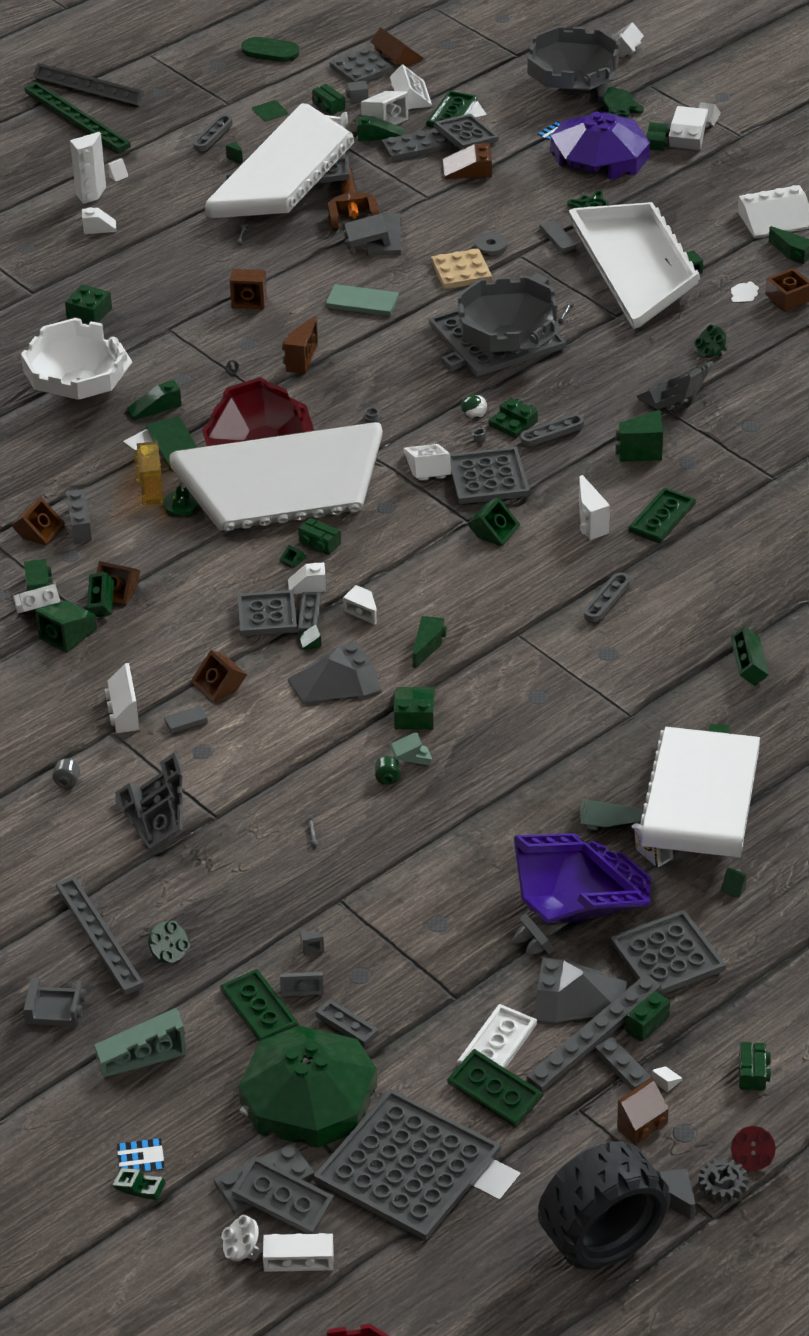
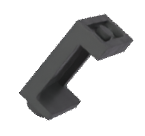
M382 213L345 223L346 230H343L348 249L351 248L353 254L356 253L354 246L378 239H383L384 246L391 245Z
M31 978L24 1006L26 1024L77 1027L78 1018H82L83 1006L81 1004L86 1001V989H83L82 981H77L76 989L41 987L40 978Z

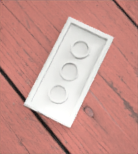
M499 1004L458 1059L457 1066L462 1063L473 1049H476L506 1068L537 1025V1019Z

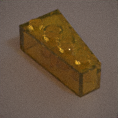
M158 441L137 443V450H134L136 481L141 484L142 504L163 503Z

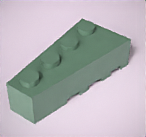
M177 1008L95 1044L96 1059L102 1076L107 1077L187 1055L184 1025Z

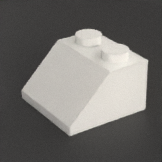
M633 22L612 36L620 41L619 57L623 58L627 54L630 56L635 52V48L641 44L640 40L644 35Z

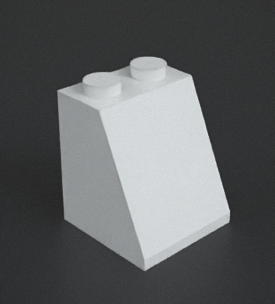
M384 91L361 102V115L374 116L395 125L408 120V92Z

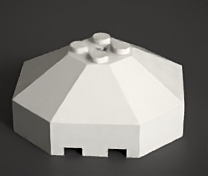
M78 318L43 326L40 329L39 337L35 336L29 343L28 351L24 350L21 353L23 371L34 390L78 400L112 391L132 364V360L116 337H110L109 340L104 339L103 325L101 323L91 321L89 325L82 324V320Z

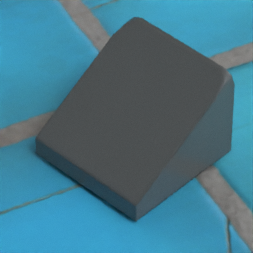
M300 930V943L304 955L324 951L323 934Z

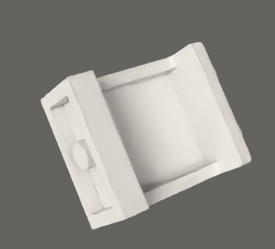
M55 584L13 596L18 614L60 602Z

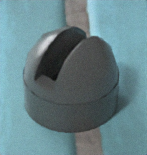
M232 359L227 362L226 370L229 373L234 374L239 371L240 365L237 360ZM231 362H234L235 370H232Z
M484 428L472 431L474 441L483 443L486 440L487 434Z

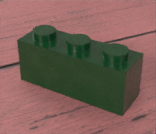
M746 626L742 627L731 636L738 672L741 677L756 686L769 676L762 643L757 634Z

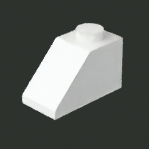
M700 102V109H708L705 127L714 126L721 112L715 104Z
M91 207L82 209L84 234L116 232V220L101 209Z
M324 563L305 564L288 579L289 590H293L294 594L326 592Z
M355 585L343 597L344 612L375 625L377 623V609L372 592Z

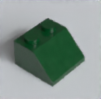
M499 497L486 503L467 523L478 538L502 546L521 525Z

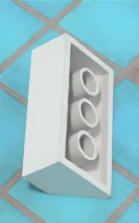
M100 132L70 140L75 192L83 204L98 200L106 188Z

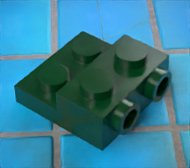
M509 398L500 405V411L489 419V426L516 439L523 431L528 430L538 422V411L532 405L527 406L523 404L520 399Z

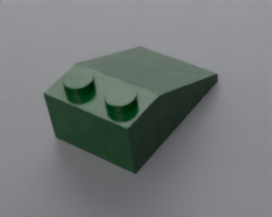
M396 687L394 729H434L435 687Z

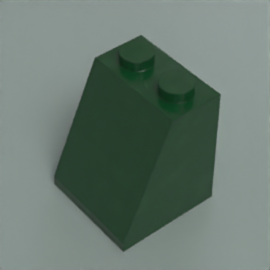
M660 410L619 423V430L615 432L616 441H618V444H615V454L619 455V462L662 460L663 427Z
M68 600L35 610L39 639L66 653L97 629L96 615Z

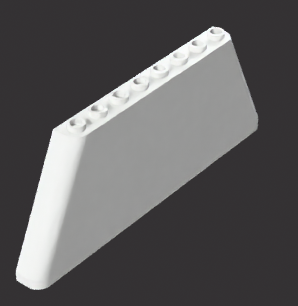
M300 104L207 200L205 205L207 217L222 218L289 213L354 144L353 134L309 104Z
M652 202L584 207L569 210L574 229L633 329L644 325L698 284V280H700L699 272L694 270V265L692 261H689L687 253L683 252L681 243H677L675 234H672L670 226L666 225L664 216L661 217L659 208H655Z
M367 423L180 450L171 453L169 461L173 471L220 531H231L236 528H250L256 525L266 526L270 523H285L290 520L300 521L310 517L320 518L324 515H339L344 512L354 513L362 510L383 431L380 423Z

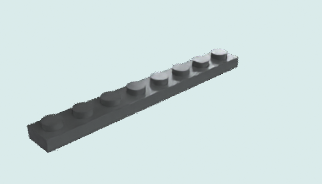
M37 63L33 76L38 80L139 107L144 94L142 90Z
M73 876L56 883V888L123 994L126 996L143 989L144 982L76 877Z
M647 974L643 975L526 1075L527 1081L541 1092H544L593 1050L596 1045L600 1044L626 1021V1015L647 998L653 991L659 993L662 990L661 984Z

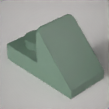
M418 733L408 735L390 745L396 760L430 765L433 760L428 748L422 745Z

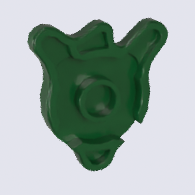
M615 87L607 88L603 98V105L610 114L627 118L630 112L643 113L644 107L635 102L631 93Z
M600 190L595 191L592 197L582 195L579 199H570L567 202V206L573 209L610 206L608 201L603 198V192Z

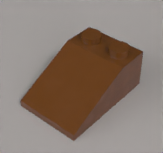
M474 144L444 158V178L492 177L490 144Z
M313 316L289 333L286 341H283L282 350L285 351L283 364L286 365V372L306 374L318 346L316 316Z

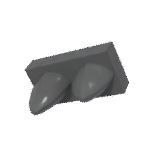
M527 914L522 916L520 920L523 925L514 934L512 944L522 943L534 937L527 946V955L538 954L544 950L549 955L555 951L550 941Z
M323 972L280 974L281 997L324 995Z

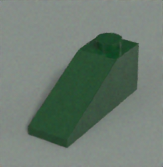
M364 115L357 117L358 141L383 140L389 137L404 135V128L374 116Z
M773 226L769 227V242L786 257L802 264L809 259L808 238Z
M174 380L158 384L127 407V411L132 419L136 420L182 406L180 388Z
M421 617L412 653L413 668H417L441 646L443 637L447 636V626H444V618Z

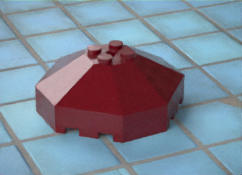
M261 377L227 387L220 403H217L211 419L202 429L207 447L315 431L307 405L289 397L286 389L270 384Z

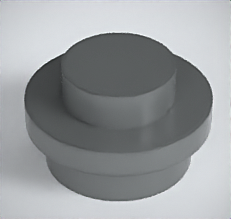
M370 407L365 410L363 418L369 423H375L380 420L381 414L377 408Z

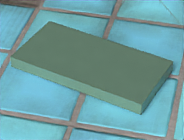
M334 284L327 299L326 308L391 316L398 301L399 292Z

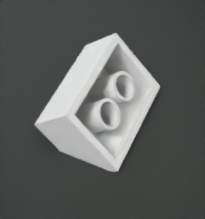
M403 64L390 76L394 91L408 92V109L430 107L432 105L424 80Z
M125 663L108 680V689H105L106 700H110L107 702L108 712L113 713L109 715L111 726H115L116 733L139 730L137 703L129 663Z

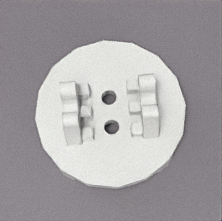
M241 1215L229 1227L223 1230L221 1238L224 1240L223 1251L226 1258L232 1261H241L244 1258L252 1259L253 1253H260L259 1248L255 1246L258 1239V1225L252 1218Z

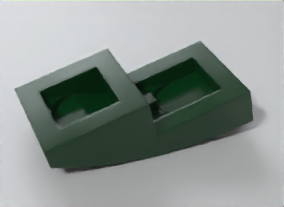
M121 1168L113 1183V1187L133 1196L158 1200L166 1182L163 1177L144 1176L141 1169Z

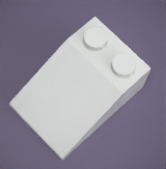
M677 106L671 123L669 146L701 150L708 109Z
M439 444L404 448L412 475L418 478V480H428L429 477L433 476L445 478L446 475L451 474L450 453Z
M581 475L579 476L580 530L589 540H593L609 534L610 505L588 480Z

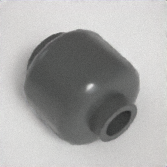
M72 759L59 760L52 774L53 781L60 787H73L78 780L80 767Z

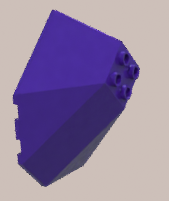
M574 833L516 835L514 837L521 898L530 910L536 912L541 917L543 922L547 924L577 922L649 906L651 877L625 854L620 852L615 854L614 852L607 851L606 846L593 841L590 844L583 842L579 839L580 836Z

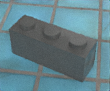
M84 489L66 491L74 542L92 540Z

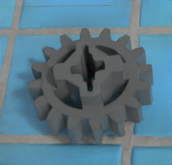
M715 1158L713 1164L706 1162L705 1168L701 1167L698 1180L700 1191H704L705 1197L711 1195L712 1201L718 1198L721 1203H724L725 1199L732 1203L733 1197L740 1199L741 1193H746V1187L748 1186L747 1171L742 1170L741 1164L735 1166L734 1160L728 1163L723 1158L722 1162H718Z

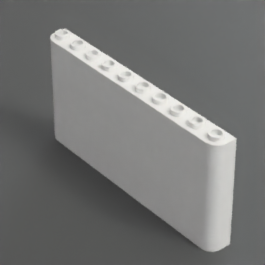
M665 727V730H661L641 825L639 826L638 837L642 838L641 846L741 858L759 754L760 737Z

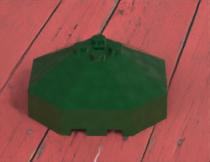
M296 1026L259 1042L239 1084L240 1104L246 1110L249 1119L259 1134L267 1136L269 1132L279 1134L280 1139L297 1143L298 1139L309 1141V1146L319 1148L349 1136L360 1123L362 1116L366 1114L369 1107L370 1097L377 1088V1068L358 1039L304 1026ZM303 1059H312L311 1064L307 1065V1063H302Z

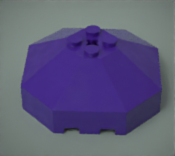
M593 112L592 115L564 120L550 136V152L556 156L559 166H563V157L568 161L567 164L570 167L581 169L582 165H585V171L592 173L598 172L599 167L608 165V179L620 178L621 173L625 172L635 175L649 159L650 142L635 120L606 112Z

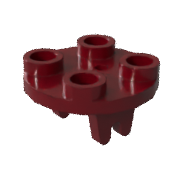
M748 1126L735 1134L730 1149L737 1165L741 1164L745 1170L757 1171L764 1169L772 1163L776 1146L773 1137L768 1131L762 1127Z

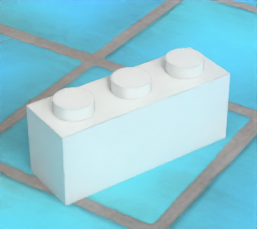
M298 1233L264 1235V1272L333 1270V1234Z

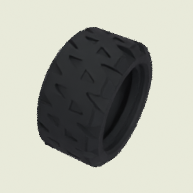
M622 1141L609 1142L585 1150L567 1162L554 1175L541 1196L537 1215L539 1224L570 1265L584 1270L599 1269L626 1259L652 1238L666 1216L671 1196L666 1182L638 1147L630 1143L625 1144Z

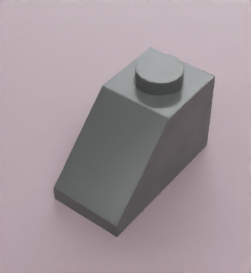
M687 1169L661 1171L660 1176L669 1187L671 1196L669 1207L689 1219H695L696 1204Z

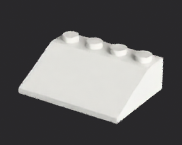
M800 185L739 196L738 213L755 239L769 236L770 226L787 232L809 229V203Z

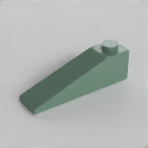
M593 800L580 801L581 824H586V828L598 830V827L641 821L644 811L641 808Z

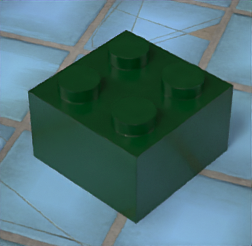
M81 284L65 301L66 318H78L82 320V323L88 325L91 321L99 323L112 309L111 292Z

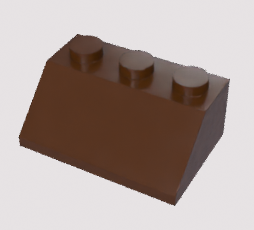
M381 27L370 42L375 46L373 49L379 53L383 52L382 55L389 60L392 58L391 62L397 66L403 64L407 67L424 59Z

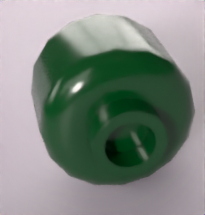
M383 756L376 761L375 777L379 783L394 784L400 779L401 766L395 757Z

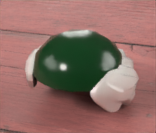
M471 395L464 398L461 403V409L470 418L476 416L483 417L487 411V403L482 396Z

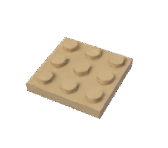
M479 249L431 256V262L444 289L471 285L478 279L486 278V282L492 281V275Z

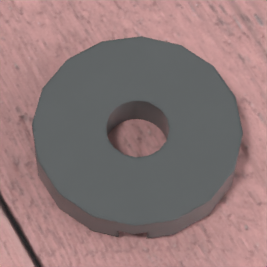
M485 233L475 239V249H479L482 255L486 253L488 256H496L506 251L507 239L501 234Z

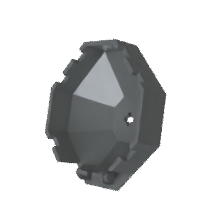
M564 26L553 27L533 36L530 55L527 58V74L545 87L564 89L568 92L594 89L614 80L619 60L620 41L602 29L595 28L594 32H586L584 27H573V31L564 30Z
M527 275L520 276V280L510 281V277H497L496 282H486V278L478 279L458 294V315L463 340L488 352L539 349L560 333L554 288Z

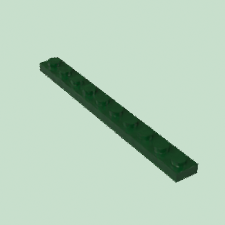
M38 82L24 87L26 94L89 135L100 132L102 143L117 153L131 148L128 140Z

